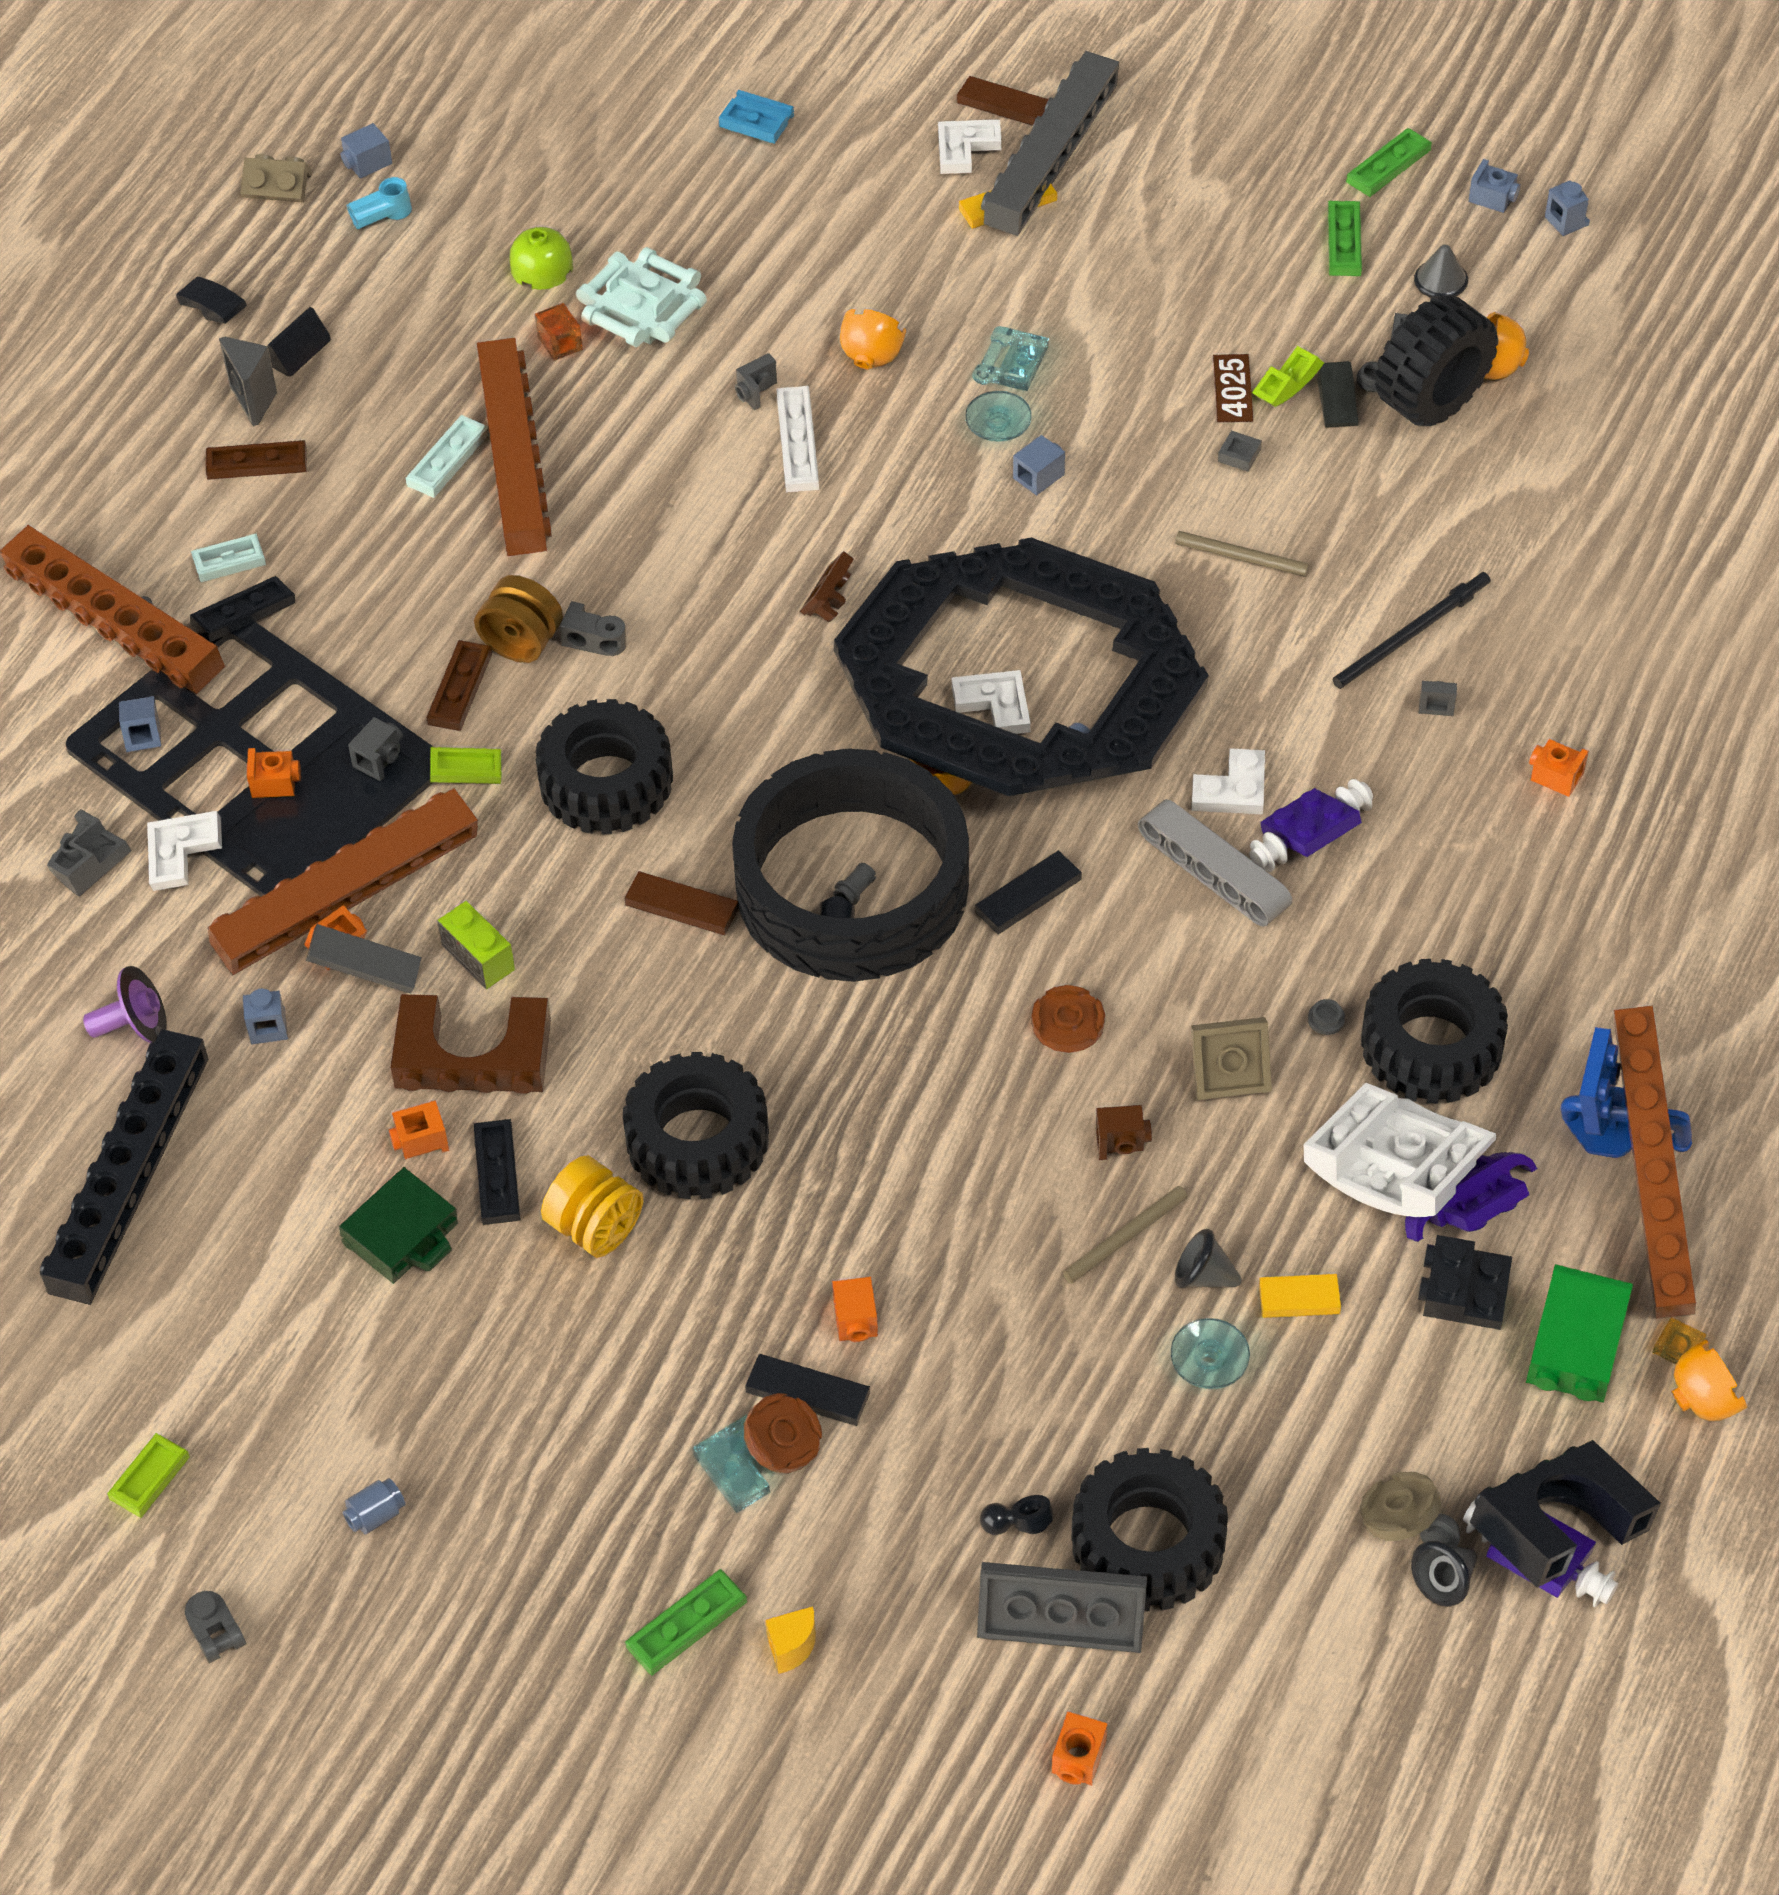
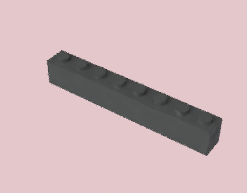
M1085 51L1079 61H1074L1068 78L1061 80L1057 94L1054 98H1049L1045 112L1042 116H1037L1031 133L1023 137L1017 154L1013 153L1010 156L1005 172L998 174L994 188L991 192H986L981 204V209L984 210V225L1016 236L1020 234L1040 204L1041 198L1050 183L1053 184L1116 88L1119 61L1089 51Z

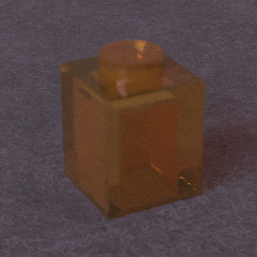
M564 303L535 313L537 337L554 361L583 350L581 327Z

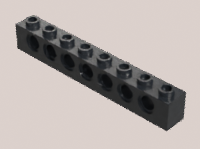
M161 1029L156 1041L149 1044L146 1052V1061L141 1071H137L133 1077L131 1092L127 1100L120 1103L116 1115L117 1120L112 1130L108 1131L103 1138L102 1151L97 1161L90 1164L86 1183L81 1193H77L73 1198L71 1214L66 1224H62L56 1234V1244L50 1256L47 1255L42 1261L40 1276L49 1295L88 1305L92 1304L209 1060L202 1038ZM82 1255L81 1257H79V1258H77V1259H73V1258L76 1257V1256Z

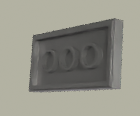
M982 1562L977 1638L1141 1653L1147 1577Z

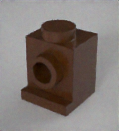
M1142 1105L1096 1108L1095 1129L1099 1160H1107V1153L1131 1154L1135 1151H1144V1142H1152L1150 1119L1143 1120Z

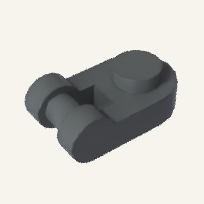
M202 1591L196 1593L188 1600L185 1606V1616L209 1664L219 1659L220 1653L232 1647L237 1650L247 1644L224 1599L219 1594L213 1591ZM221 1629L225 1630V1633L213 1639L210 1637V1635Z

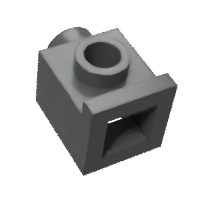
M374 717L348 744L352 766L381 781L385 777L383 769L388 764L393 763L401 751L399 741L403 738L401 730L392 723H385Z

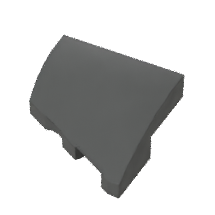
M82 809L74 816L78 824L73 833L64 834L60 841V848L52 855L47 864L57 879L79 897L131 852L125 840L107 831L100 819Z

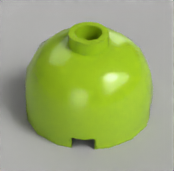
M534 227L525 230L516 237L511 246L509 254L511 275L521 285L523 281L531 284L532 289H551L566 281V275L569 271L572 273L573 261L570 245L560 232L552 228Z

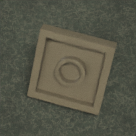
M1265 1017L1191 1025L1194 1083L1197 1100L1272 1092L1268 1022Z

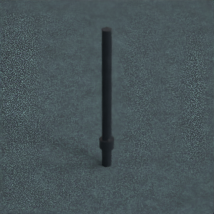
M1481 572L1466 584H1458L1450 590L1449 596L1333 677L1334 685L1342 689L1455 607L1466 605L1473 600L1475 593L1491 582L1489 575L1486 572Z

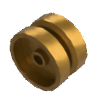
M507 575L498 581L489 598L485 600L474 618L475 630L481 640L486 645L491 646L492 650L499 655L515 662L530 663L539 658L549 638H552L563 620V612L557 599L539 583L520 575Z

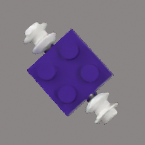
M1351 779L1348 782V789L1345 787H1338L1336 789V799L1316 788L1303 793L1298 799L1283 808L1277 809L1272 815L1260 822L1264 834L1263 843L1259 840L1251 842L1250 859L1265 871L1272 872L1275 868L1274 861L1279 864L1287 862L1288 848L1305 857L1310 856L1362 823L1360 809L1369 811L1372 808L1373 793L1370 787L1364 782Z
M1475 1500L1471 1503L1463 1518V1521L1468 1524L1466 1533L1476 1529L1469 1523L1476 1507ZM1545 1513L1554 1524L1577 1544L1566 1574L1539 1588L1558 1598L1570 1581L1573 1580L1576 1582L1575 1588L1578 1598L1587 1593L1593 1597V1607H1597L1600 1602L1608 1604L1618 1587V1583L1613 1580L1615 1571L1605 1576L1599 1572L1598 1561L1587 1565L1585 1568L1583 1566L1592 1554L1596 1541ZM1482 1535V1542H1487L1488 1540ZM1490 1544L1486 1557L1529 1581L1505 1556Z

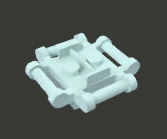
M648 247L642 249L634 263L629 261L623 253L617 251L608 259V264L588 284H583L576 291L578 300L587 305L582 312L581 320L590 326H600L625 338L626 343L634 347H638L643 341L651 344L655 339L665 343L669 342L675 335V330L695 309H700L707 302L705 294L696 288L700 282L701 273L693 268L686 269L658 256L655 250ZM653 267L681 281L677 284L649 269ZM606 284L607 291L603 295L598 294L597 292Z

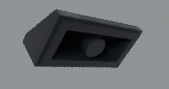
M309 307L268 344L272 368L287 376H292L331 341L327 329L314 308Z

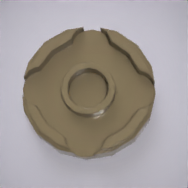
M1398 1472L1392 1474V1480H1388L1385 1483L1382 1480L1376 1482L1363 1496L1360 1513L1366 1529L1374 1537L1385 1541H1401L1414 1537L1429 1528L1438 1517L1442 1505L1438 1489L1428 1476L1418 1472Z

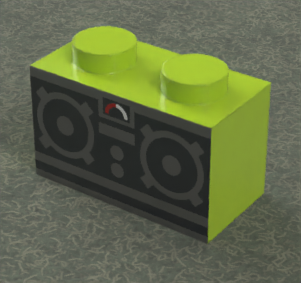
M464 901L437 920L442 946L486 990L515 970L511 944L467 901Z

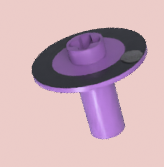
M134 966L125 967L119 972L117 978L119 1000L85 1014L83 1018L84 1026L88 1034L96 1038L130 1024L143 1040L149 1043L155 1042L161 1029L166 1030L167 1028L162 1000L156 987L142 970Z

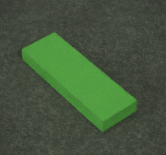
M1407 128L1347 174L1346 183L1371 197L1431 151L1432 142Z
M1328 201L1329 276H1361L1360 201Z
M719 1569L626 1640V1648L644 1669L653 1676L747 1603V1596L722 1569Z

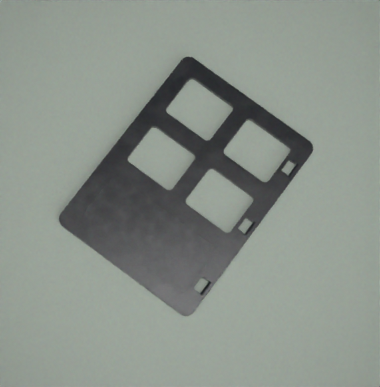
M253 622L211 642L218 648L227 640H236L272 666L225 706L215 709L187 688L176 686L164 672L160 671L157 673L150 670L73 732L66 740V748L69 755L160 821L172 819L171 817L178 811L184 816L196 814L164 790L215 747H225L245 763H247L248 748H255L256 753L274 752L242 729L241 726L293 684L301 686L335 710L336 713L291 750L293 759L299 760L301 766V781L295 782L294 796L252 798L248 786L218 811L221 817L222 848L201 852L262 897L274 890V887L282 880L287 878L293 879L304 873L307 867L314 862H324L331 858L344 845L350 843L354 845L363 840L370 831L386 824L433 783L430 782V748L433 746L257 622ZM154 696L155 700L161 701L197 728L147 770L137 771L103 746L101 742L121 727L119 722V702ZM374 717L385 723L396 725L403 734V738L399 741L401 751L397 759L383 769L385 777L381 781L352 766L348 746ZM103 757L114 763L108 770L97 763ZM253 867L264 874L260 881L247 874Z

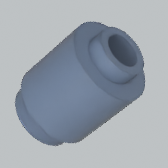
M390 1478L383 1482L377 1480L345 1500L347 1509L343 1511V1516L354 1532L360 1529L366 1535L397 1516L399 1509L404 1507L406 1503L399 1488Z

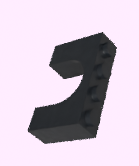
M1591 1440L1579 1447H1570L1562 1455L1550 1461L1548 1459L1543 1460L1534 1469L1523 1474L1516 1473L1507 1482L1494 1488H1485L1475 1499L1476 1507L1469 1523L1538 1588L1566 1574L1577 1544L1545 1515L1539 1506L1540 1504L1560 1502L1575 1506L1594 1518L1623 1545L1650 1530L1661 1502L1594 1440Z

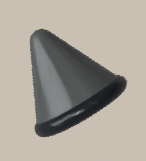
M1448 245L1440 246L1424 264L1419 266L1414 275L1417 289L1430 298L1442 295L1458 296L1467 288L1469 279L1467 272L1460 265L1451 247Z
M1207 1228L1196 1233L1189 1241L1180 1256L1175 1270V1283L1177 1287L1182 1289L1186 1287H1237L1242 1282L1240 1274L1215 1239L1213 1231Z
M1440 1541L1423 1542L1416 1548L1411 1559L1412 1575L1417 1587L1427 1599L1437 1605L1445 1607L1458 1605L1468 1595L1470 1580L1477 1561V1553L1470 1548L1447 1545Z

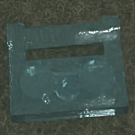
M998 326L994 328L990 337L992 342L981 364L975 367L972 378L981 385L991 382L1028 391L1048 349L1049 338ZM1011 345L1001 367H994L1003 347Z

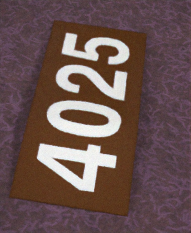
M1249 354L1213 355L1217 422H1253Z

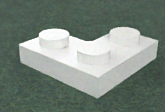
M1000 119L938 122L940 173H972L971 151L1001 150Z
M1020 670L952 678V692L956 712L962 713L991 709L994 726L1015 734L1030 732L1031 723Z
M1230 749L1228 776L1193 774L1192 811L1263 814L1265 750Z
M217 811L147 823L149 884L153 891L188 885L187 854L222 848L221 817Z

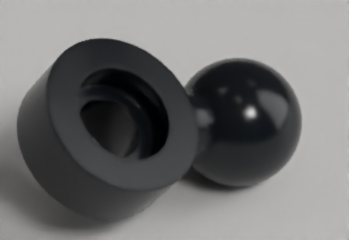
M1031 1495L1022 1498L1011 1509H1008L1001 1503H991L984 1507L980 1514L982 1528L991 1535H1001L1011 1525H1015L1021 1532L1029 1534L1041 1533L1054 1519L1050 1500L1043 1495Z

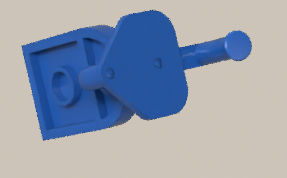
M1595 1027L1580 1094L1568 1096L1562 1101L1560 1106L1561 1116L1586 1152L1593 1155L1618 1158L1626 1155L1632 1149L1624 1091L1621 1087H1615L1619 1081L1621 1068L1620 1063L1616 1062L1618 1045L1612 1043L1611 1029ZM1668 1109L1670 1128L1674 1130L1672 1134L1673 1148L1678 1152H1685L1692 1145L1690 1117L1686 1112Z

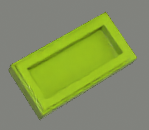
M430 748V782L501 784V749Z
M155 1433L107 1493L109 1500L142 1518L190 1458L188 1451Z

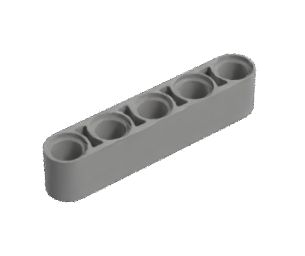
M1163 800L1138 821L1140 833L1150 844L1257 925L1267 926L1292 904L1290 892L1280 881L1173 801Z

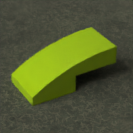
M1297 346L1280 370L1272 366L1269 368L1252 393L1263 401L1277 407L1299 392L1315 376L1324 362L1316 355Z

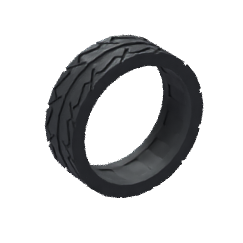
M848 748L824 751L822 755L815 753L792 761L771 774L772 778L765 779L748 796L738 815L741 818L740 821H736L732 841L739 911L754 940L767 953L769 952L773 958L795 971L818 978L821 975L827 980L851 982L879 979L880 975L890 976L913 968L934 954L932 952L934 949H940L955 932L965 912L962 911V908L967 904L969 889V835L963 811L953 793L936 776L933 777L930 771L909 759L886 752L880 754L876 750ZM839 812H867L885 815L903 822L922 834L936 849L942 861L938 874L923 892L907 904L887 913L864 918H835L818 915L797 907L773 889L764 878L761 868L768 853L782 837L793 829L815 818Z

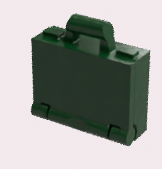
M403 1167L339 1226L340 1236L343 1237L341 1239L342 1243L349 1250L355 1252L394 1284L414 1265L425 1271H431L452 1251L445 1236L458 1224L457 1211L453 1205Z

